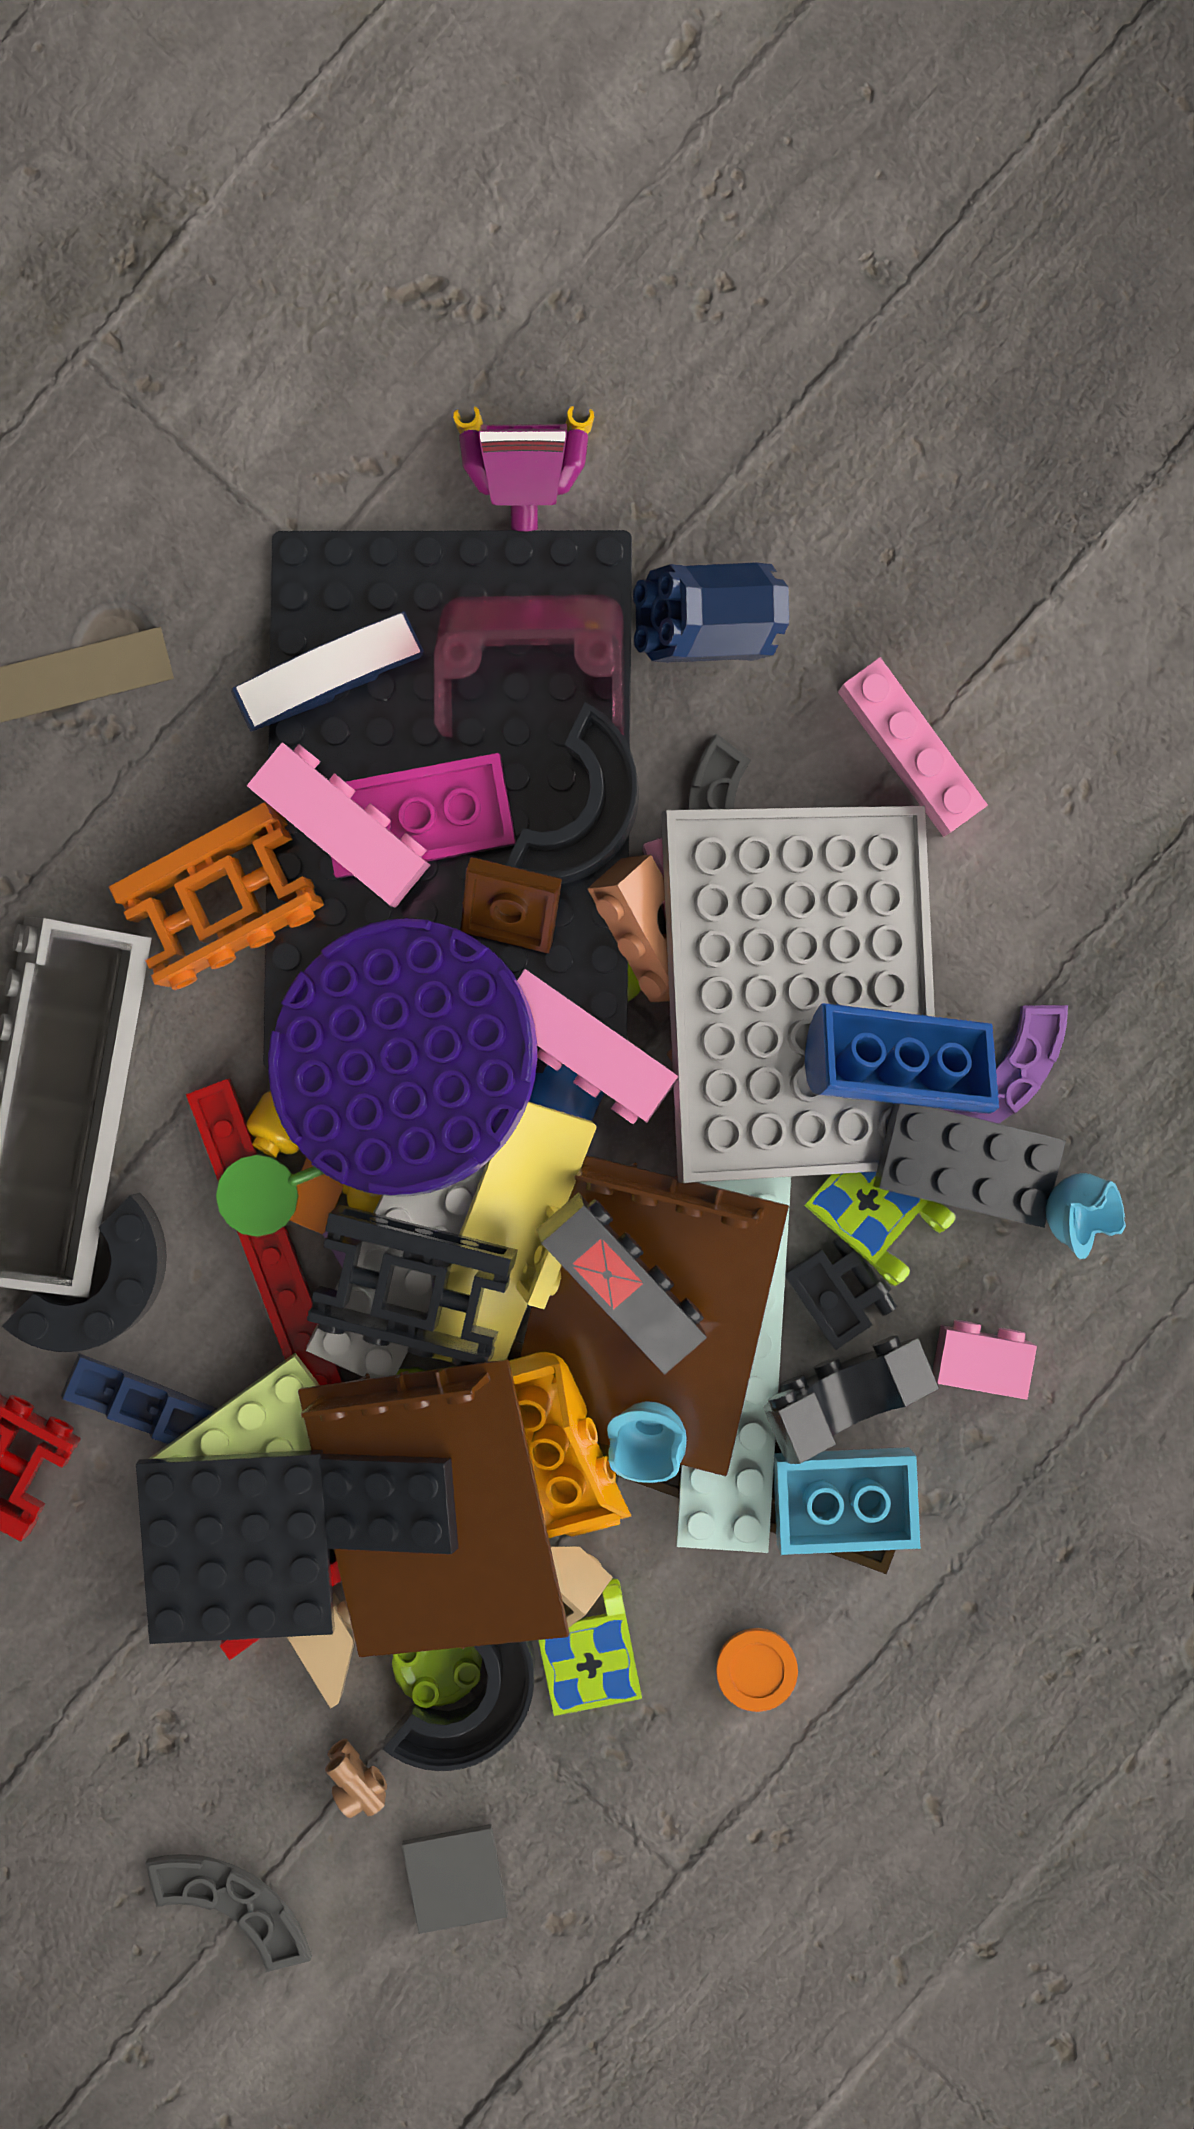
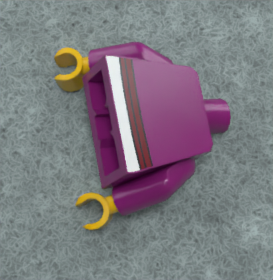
M475 406V418L470 423L461 422L458 409L453 413L457 430L460 433L459 442L463 468L478 491L484 495H490L492 505H511L512 530H537L538 505H555L557 495H563L572 488L585 466L589 439L588 433L591 431L594 420L592 409H589L587 421L579 423L572 417L574 406H571L567 412L566 424L483 425L479 409Z

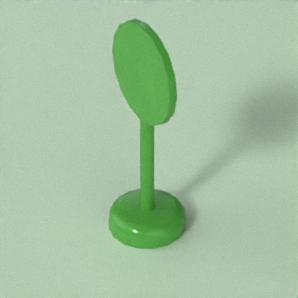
M253 1155L240 1158L226 1169L219 1180L216 1193L219 1212L226 1223L241 1234L256 1237L273 1234L285 1226L296 1211L299 1196L297 1185L324 1173L315 1166H312L292 1175L287 1166L272 1157Z

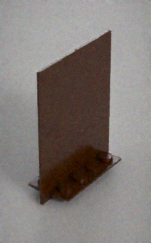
M586 1155L580 1171L575 1175L576 1182L569 1200L579 1192L588 1203L594 1199L599 1201L613 1218L609 1226L619 1236L627 1232L643 1250L644 1253L639 1258L649 1269L658 1265L673 1282L674 1287L670 1291L681 1302L687 1297L704 1316L700 1324L707 1338L664 1374L572 1275L561 1266L560 1285L557 1292L549 1297L545 1309L531 1306L521 1357L540 1352H549L556 1354L564 1360L585 1402L587 1409L586 1418H591L595 1424L598 1435L597 1443L610 1446L607 1427L614 1417L620 1415L634 1404L657 1402L671 1408L680 1417L686 1430V1450L680 1465L727 1476L789 1205L698 1182L680 1183L678 1182L677 1175L673 1177L637 1168L638 1164L636 1162L628 1166Z
M508 1359L412 1373L405 1371L400 1372L398 1375L370 1378V1374L366 1373L359 1380L305 1387L298 1390L302 1407L301 1416L305 1420L311 1450H323V1454L451 1458L459 1547L454 1553L433 1554L334 1549L359 1657L452 1648L464 1649L465 1647L565 1638L570 1635Z

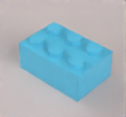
M909 1447L823 1451L801 1464H789L784 1460L782 1453H774L777 1546L781 1555L921 1549L917 1457Z

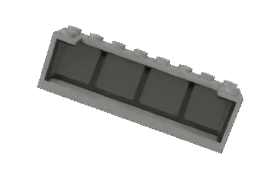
M24 917L23 925L18 924L15 929L13 951L18 952L16 968L9 970L5 983V995L10 996L8 1013L0 1016V1041H2L0 1052V1287L88 1298L100 1233L98 1227L102 1222L147 968L145 960L149 956L152 938L37 917Z

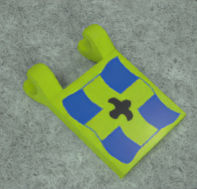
M877 1171L831 1174L804 1206L873 1265L879 1274L893 1286L903 1282L909 1275L910 1270L906 1264L886 1250L919 1213L926 1223L938 1233L945 1231L955 1221L954 1213L941 1203L873 1187Z
M611 1579L602 1592L606 1614L581 1618L569 1627L570 1635L568 1637L539 1640L554 1716L642 1699L622 1591L618 1579Z

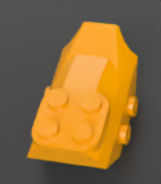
M540 1352L509 1361L548 1538L563 1534L574 1537L619 1525L620 1519L631 1517L615 1482L616 1474L611 1470L609 1457L603 1456L597 1443L598 1435L595 1424L591 1418H586L587 1409L585 1402L564 1360L556 1354Z

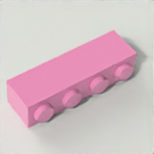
M881 657L842 685L838 691L839 695L920 806H925V813L943 837L988 806Z
M281 743L248 783L247 787L385 902L396 908L429 868L430 864L422 858L427 850L407 833L399 839L386 827L391 820L371 803L365 809L355 803L351 797L356 791L335 773L329 780L319 773L315 768L320 761L300 744L292 750L284 743Z
M525 969L517 981L526 996L535 1023L537 1046L540 1047L537 1057L556 1071L563 1064L578 1074L573 1083L596 1098L600 1091L607 1094L616 1101L611 1109L633 1125L638 1118L648 1122L673 1087L678 1075Z

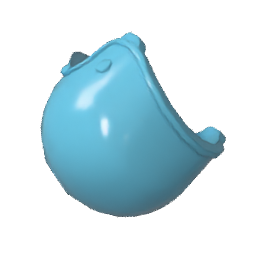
M1088 1173L1074 1174L1060 1181L1052 1190L1047 1200L1046 1218L1052 1233L1060 1242L1067 1245L1079 1259H1085L1089 1255L1096 1233L1113 1236L1123 1233L1126 1227L1120 1192L1116 1184L1110 1180L1106 1181Z
M641 1402L632 1405L609 1422L607 1427L610 1439L608 1455L612 1471L625 1479L647 1483L667 1481L676 1476L685 1455L687 1437L680 1417L671 1408L657 1402Z

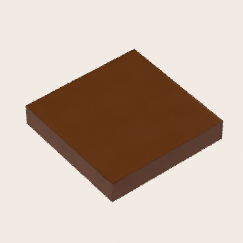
M471 857L466 871L460 931L549 953L553 942L562 879Z

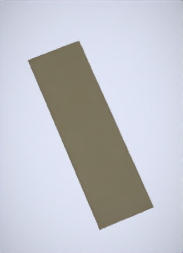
M161 627L0 667V723L174 679Z

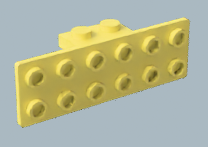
M528 1102L517 1128L506 1144L486 1163L459 1233L462 1236L518 1250L515 1265L510 1274L509 1287L505 1293L484 1288L476 1326L498 1331L494 1344V1355L490 1362L507 1359L527 1305L545 1309L549 1297L553 1296L558 1290L561 1281L560 1268L562 1265L541 1244L536 1229L568 1202L576 1182L575 1175L582 1167L596 1131V1125L590 1120ZM452 1264L446 1289L470 1295L474 1276L479 1270ZM442 1307L439 1324L434 1331L461 1337L466 1313ZM435 1354L433 1357L448 1362H452L453 1359L438 1354Z

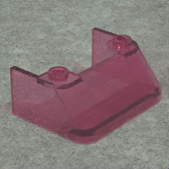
M605 595L459 597L451 600L443 608L434 651V724L442 737H452L451 679L466 678L478 669L482 659V646L574 645L576 662L584 673L594 677H612V723L624 735V617L620 605L613 598Z

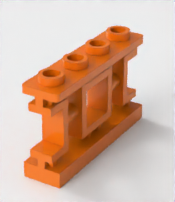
M267 802L252 808L109 886L115 902L124 906L126 911L123 913L127 920L138 923L150 917L164 947V951L145 960L149 969L154 971L151 978L155 985L171 987L172 990L184 988L197 980L196 974L208 967L218 969L230 964L236 959V952L247 946L258 948L275 939L274 932L287 925L293 928L309 922L315 917L313 911L324 906L321 896L316 895L313 890L315 886L311 879L302 876L288 883L273 849L292 840L289 831L284 828V826L288 825L285 817ZM253 844L263 866L245 875L238 858L230 855ZM228 875L243 908L210 925L195 891ZM271 883L278 899L287 903L263 914L254 891ZM174 886L184 908L168 916L161 900L153 897ZM192 925L199 941L208 943V945L186 956L176 933Z

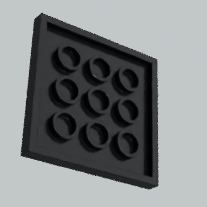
M323 1450L138 1460L136 1463L149 1644L333 1635L335 1622L330 1549H327L322 1476L318 1461L323 1455Z

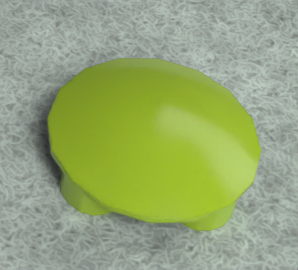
M474 1646L465 1647L464 1649L452 1648L393 1654L392 1667L396 1682L403 1692L413 1699L416 1705L423 1708L455 1703L468 1694L480 1680L482 1657Z

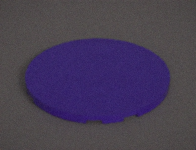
M408 918L385 920L357 928L339 937L321 950L322 954L304 972L300 971L281 1002L283 1007L277 1020L275 1031L271 1033L268 1052V1075L274 1106L282 1126L291 1141L298 1146L302 1153L312 1162V1165L339 1183L360 1191L384 1196H415L441 1190L464 1180L483 1167L506 1144L517 1128L531 1097L537 1067V1037L531 1009L520 984L505 963L481 942L456 928L429 920Z

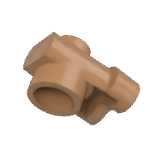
M342 1739L335 1743L328 1751L327 1755L331 1761L326 1766L325 1771L336 1783L332 1787V1795L338 1808L348 1818H352L362 1811L367 1816L376 1814L385 1806L387 1783L384 1776L375 1766L367 1768L359 1758L360 1754L347 1739Z

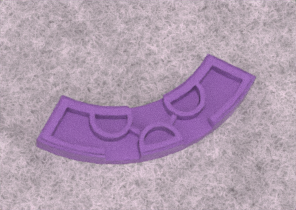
M1068 1005L1020 1006V1018L1014 1041L1004 1059L996 1067L999 1109L990 1114L951 1109L942 1110L998 1124L1018 1112L1041 1088L1040 1086L1059 1056L1067 1026Z

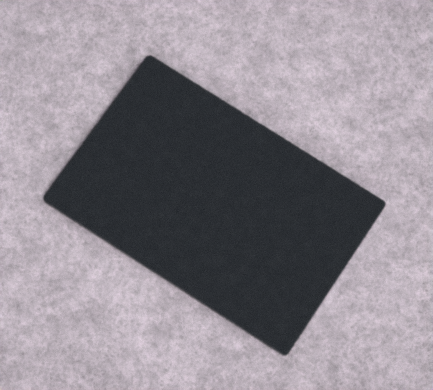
M278 531L273 535L270 669L322 644L405 611L424 652L419 659L380 673L374 681L335 695L331 702L270 724L268 759L281 743H284L292 750L300 744L320 761L315 769L329 780L335 773L346 782L499 753L516 842L523 828L538 832L554 831L576 820L587 804L590 781L583 765L567 753L564 743L584 702L606 715L622 733L630 748L632 536L628 531ZM286 819L288 825L284 826V828L289 831L292 840L273 849L288 883L302 876L312 880L315 886L313 890L316 895L321 896L324 906L313 911L315 917L309 922L293 928L287 925L274 932L275 939L265 944L263 1064L265 1068L268 1069L270 1037L272 1031H275L277 1020L283 1007L281 1002L300 971L304 972L322 954L321 950L357 928L391 919H424L460 930L466 871L470 858L473 857L506 865L514 846L429 861V868L395 908L385 902L357 877L336 878L331 856ZM629 836L618 853L602 868L580 880L561 884L553 942L549 953L468 934L492 950L505 963L517 980L526 969L626 1040L628 961L619 951L617 941L605 920L598 913L588 888L621 858L629 857ZM271 883L266 885V913L287 903L278 899ZM537 1057L536 1073H543L547 1064Z

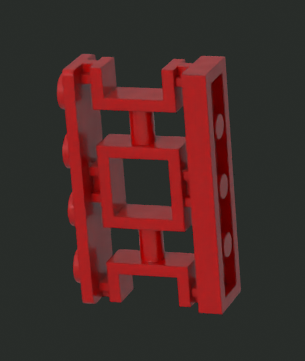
M0 1395V1435H2L0 1438V1468L20 1478L8 1501L0 1497V1531L21 1542L31 1534L39 1519L38 1515L46 1504L26 1493L42 1462L46 1459L63 1468L68 1464L71 1454L77 1448L81 1438L73 1434L74 1428L69 1423L52 1416L47 1420L32 1412L34 1406L30 1402L15 1395H10L9 1398ZM19 1427L45 1440L37 1446L30 1461L8 1451L20 1429Z

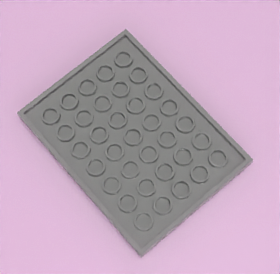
M925 806L666 810L661 812L673 1073L678 1075L674 1082L678 1182L691 1183L877 1171L893 1103L814 1094L808 1086L805 1073L806 1040L812 1018L822 1003L935 1017Z

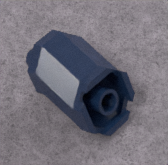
M754 562L690 566L669 564L650 570L646 580H638L633 589V601L636 605L634 646L638 652L646 653L651 661L665 663L718 660L754 661L774 656L779 645H773L772 642L776 634H785L789 626V587L783 579H777L773 576L772 573L777 571L772 564Z

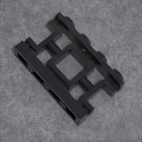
M338 1205L329 1213L325 1229L328 1235L325 1238L323 1247L346 1253L338 1290L319 1286L313 1292L312 1308L308 1311L307 1321L317 1323L318 1329L327 1333L344 1334L345 1331L363 1335L362 1339L373 1345L387 1346L391 1342L407 1346V1351L416 1356L434 1357L435 1354L450 1357L453 1358L452 1363L457 1366L490 1362L494 1355V1344L498 1331L476 1326L484 1288L505 1293L509 1287L510 1274L515 1265L517 1249L343 1205ZM362 1241L389 1247L383 1254L380 1272L357 1266ZM452 1264L479 1270L474 1276L470 1295L446 1289ZM395 1266L436 1276L428 1313L387 1303ZM353 1284L376 1290L370 1314L344 1308L349 1303ZM442 1307L466 1313L461 1337L434 1331L439 1324Z

